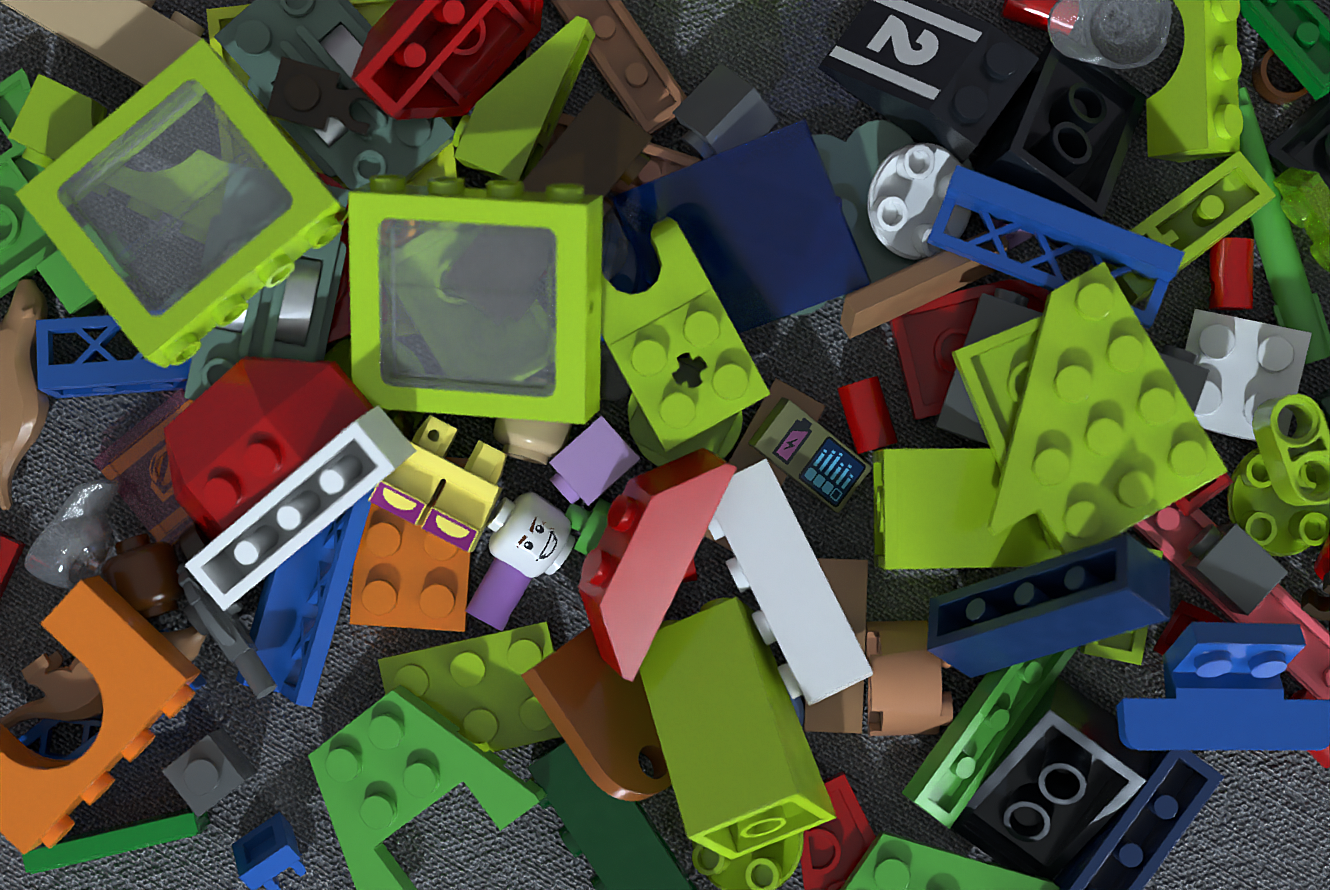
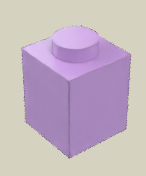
M600 416L549 462L557 471L550 478V481L571 504H574L581 498L590 506L641 459L610 424Z

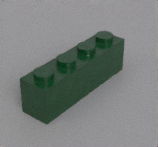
M564 739L529 762L527 769L532 776L526 779L525 782L533 781L547 794L538 804L543 809L552 805L564 825L557 829L558 833L575 858L584 854L596 873L589 877L595 890H698L640 801L621 800L599 788L588 776Z

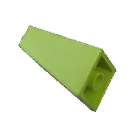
M991 448L881 449L872 452L874 566L885 570L1027 567L1062 555L1059 549H1048L1041 533L1037 513L1023 518L996 535H991L987 526L1001 476Z
M723 597L705 603L700 608L699 613L685 619L663 621L639 670L687 838L732 860L837 817L784 681L777 668L778 666L769 645L766 646L751 615L755 611L737 597Z

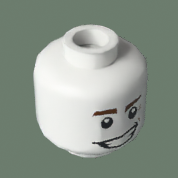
M534 492L523 493L513 502L504 497L494 508L486 524L492 530L489 539L490 553L497 559L518 569L529 578L538 577L542 573L548 576L554 574L564 563L575 543V537L570 534L572 525L569 519L565 517V513Z

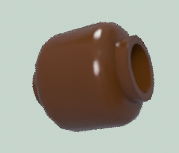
M148 533L115 543L114 547L117 555L108 558L102 564L101 574L103 579L146 620L179 609L177 600L182 598L185 592L178 581L179 574L176 570H178L180 562L173 545L162 541L151 543Z

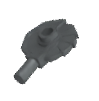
M183 562L176 571L179 574V584L183 587L189 604L184 607L188 620L201 635L205 636L209 632L211 633L228 660L235 663L257 699L268 695L276 689L277 684L256 653L258 649L237 612L243 609L242 601L239 598L223 611L185 566L186 562Z

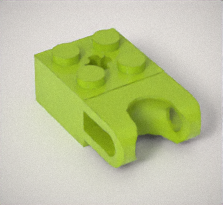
M670 217L656 222L651 230V244L656 252L661 271L658 281L647 291L633 295L617 291L601 272V336L664 451L677 446L770 395L766 384L677 222ZM681 355H688L690 361L697 357L702 362L704 369L698 374L701 382L698 386L690 388L687 380L680 385L674 380L672 373L679 368V362L676 358Z

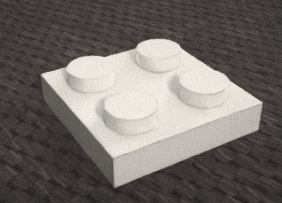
M1195 309L1185 350L1198 355L1195 365L1210 369L1195 411V416L1204 431L1256 442L1252 428L1254 412L1260 404L1269 399L1298 393L1312 333ZM1283 407L1279 412L1277 421L1279 429L1287 436L1293 412Z

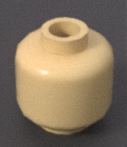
M530 376L527 380L556 383L555 381L536 376ZM496 417L493 435L499 443L504 445L502 452L507 454V456L530 463L547 465L549 457L557 456L566 448L573 423Z

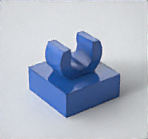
M280 812L232 844L238 876L250 890H256L262 885L266 890H281L277 875L288 867L294 869L295 873L300 877L306 874L303 857L298 849L293 826Z

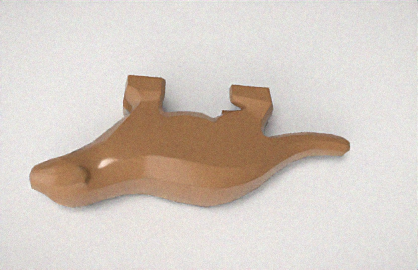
M29 278L18 282L11 304L3 320L0 322V508L2 510H9L13 504V476L24 455L38 439L46 423L50 404L48 395L38 389L36 320L47 319L49 307L46 297L38 288L35 280Z
M193 626L171 632H160L191 662L198 656L202 643L207 637V634L205 636L201 635ZM57 650L49 657L45 653L21 670L26 682L40 689L45 696L17 707L1 718L0 723L10 730L23 721L37 718L68 722L94 720L103 716L101 691L91 672L77 658L73 660L71 665L59 668L64 661L60 651Z

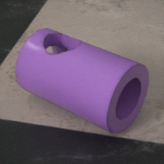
M495 557L465 612L503 631L511 612L517 606L532 578L525 576L518 569Z

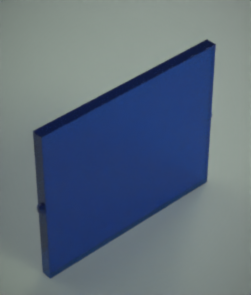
M805 119L612 197L642 266L643 278L649 283L650 287L658 281L661 271L656 252L651 244V230L656 222L670 217L679 225L738 334L858 290L872 283L841 208L843 205L842 199L836 196Z

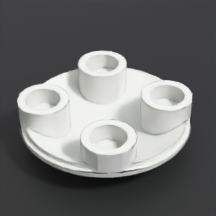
M913 143L903 146L892 152L880 164L872 178L868 193L870 223L880 242L898 256L913 260H924L944 250L928 244L927 240L944 201L956 165L963 167L947 149L931 143ZM955 204L944 233L959 239L968 224L971 210Z

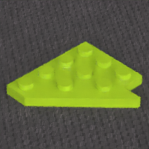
M1105 262L1055 289L1047 296L987 526L991 535H996L1037 511L1063 555L1115 537L1228 471Z

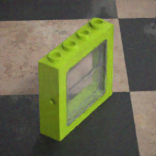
M203 38L15 193L144 358L165 369L170 364L176 366L190 359L200 349L202 345L200 340L217 325L223 327L237 320L247 310V300L264 286L270 288L284 281L295 269L294 261L311 247L318 249L331 242L342 229L341 222L349 217L347 209L223 58Z
M398 174L369 176L368 184L349 191L352 382L373 407L379 405L381 409L586 424L600 410L602 195H583L584 186L569 183L549 184L546 186V192L524 191L523 182L513 180L487 182V189L465 188V180L455 177L428 179V186L406 185V176Z

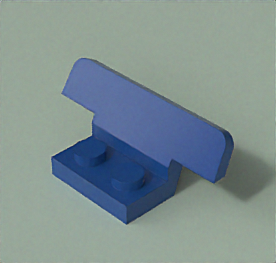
M1191 622L1162 656L1166 698H1123L1117 704L1118 730L1121 742L1126 747L1135 750H1323L1330 745V700L1284 699V688L1279 674L1287 668L1292 659L1306 646L1300 624Z

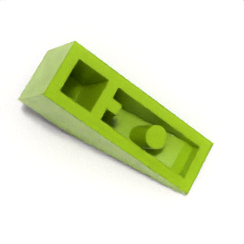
M580 16L572 19L478 100L471 115L467 114L461 118L453 137V146L457 148L454 157L465 167L496 180L524 181L543 158L596 35L587 19Z
M1239 150L1130 231L1185 252L1176 273L1178 274L1273 200L1276 195ZM1105 262L1110 272L1119 268ZM1093 263L1090 265L1088 270L1094 268ZM1132 272L1115 279L1131 306H1135L1150 295L1155 283L1153 280Z

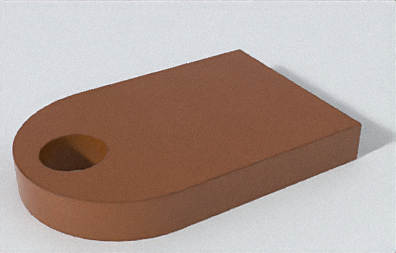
M591 625L587 626L521 675L588 776L604 792L625 801H641L665 790L672 784L640 670H638L633 682L622 678L601 658ZM639 752L650 759L654 768L653 779L642 771L638 760Z

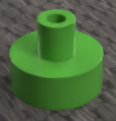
M599 498L592 512L576 504H570L565 517L571 522V528L581 533L574 547L575 550L588 555L591 550L597 547L608 525L607 516L612 503Z

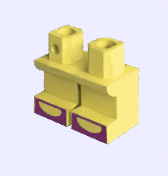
M429 415L416 431L412 441L408 440L416 449V452L377 484L368 501L414 525H422V529L467 552H474L503 488L498 486L497 483L502 476L507 454L478 440L463 468L445 459L459 429ZM445 480H446V484H445V486H444V488H443V490H442V492H441V494H440V496H439L437 502L435 503L434 507H432V505H433V503H434V501H435V499H436V497H437V495H438V493H439V491H440L442 485L444 484V482H445Z

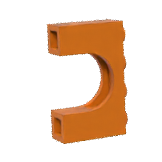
M99 575L80 580L40 623L91 672L99 686L103 699V720L93 745L80 758L69 760L51 759L27 748L0 723V833L23 855L41 844L46 845L50 849L58 843L76 823L69 817L73 810L83 800L90 806L99 799L116 780L109 773L111 769L123 757L131 762L142 753L155 738V735L149 728L163 713L170 719L173 718L196 693L189 685L200 675L201 671Z

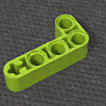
M1292 394L1269 399L1260 404L1254 412L1252 428L1273 489L1278 497L1287 504L1295 506L1329 503L1330 432L1317 402L1309 396ZM1283 407L1292 411L1296 417L1297 427L1291 438L1285 436L1278 427L1277 419ZM1305 463L1314 469L1317 476L1316 487L1310 494L1302 490L1298 481L1299 470Z

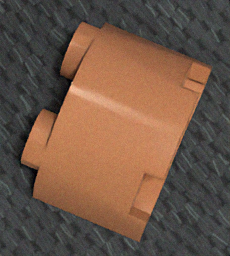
M929 620L866 622L865 652L866 659L873 671V675L868 677V736L937 735L940 726H949L953 721L951 691H942L941 668H950L951 665L927 651Z

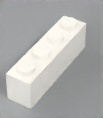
M377 405L352 423L186 563L185 566L224 611L413 455L416 449Z
M767 459L734 474L708 528L714 540L726 536L735 554V557L725 562L740 593L751 588L761 607L760 610L751 615L766 646L777 641L787 660V663L777 668L792 699L804 695L807 703L811 706L872 676L873 671Z

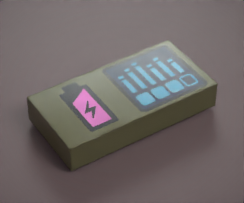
M784 397L779 400L748 442L751 447L827 508L836 513L841 511L872 469L869 464L791 400Z

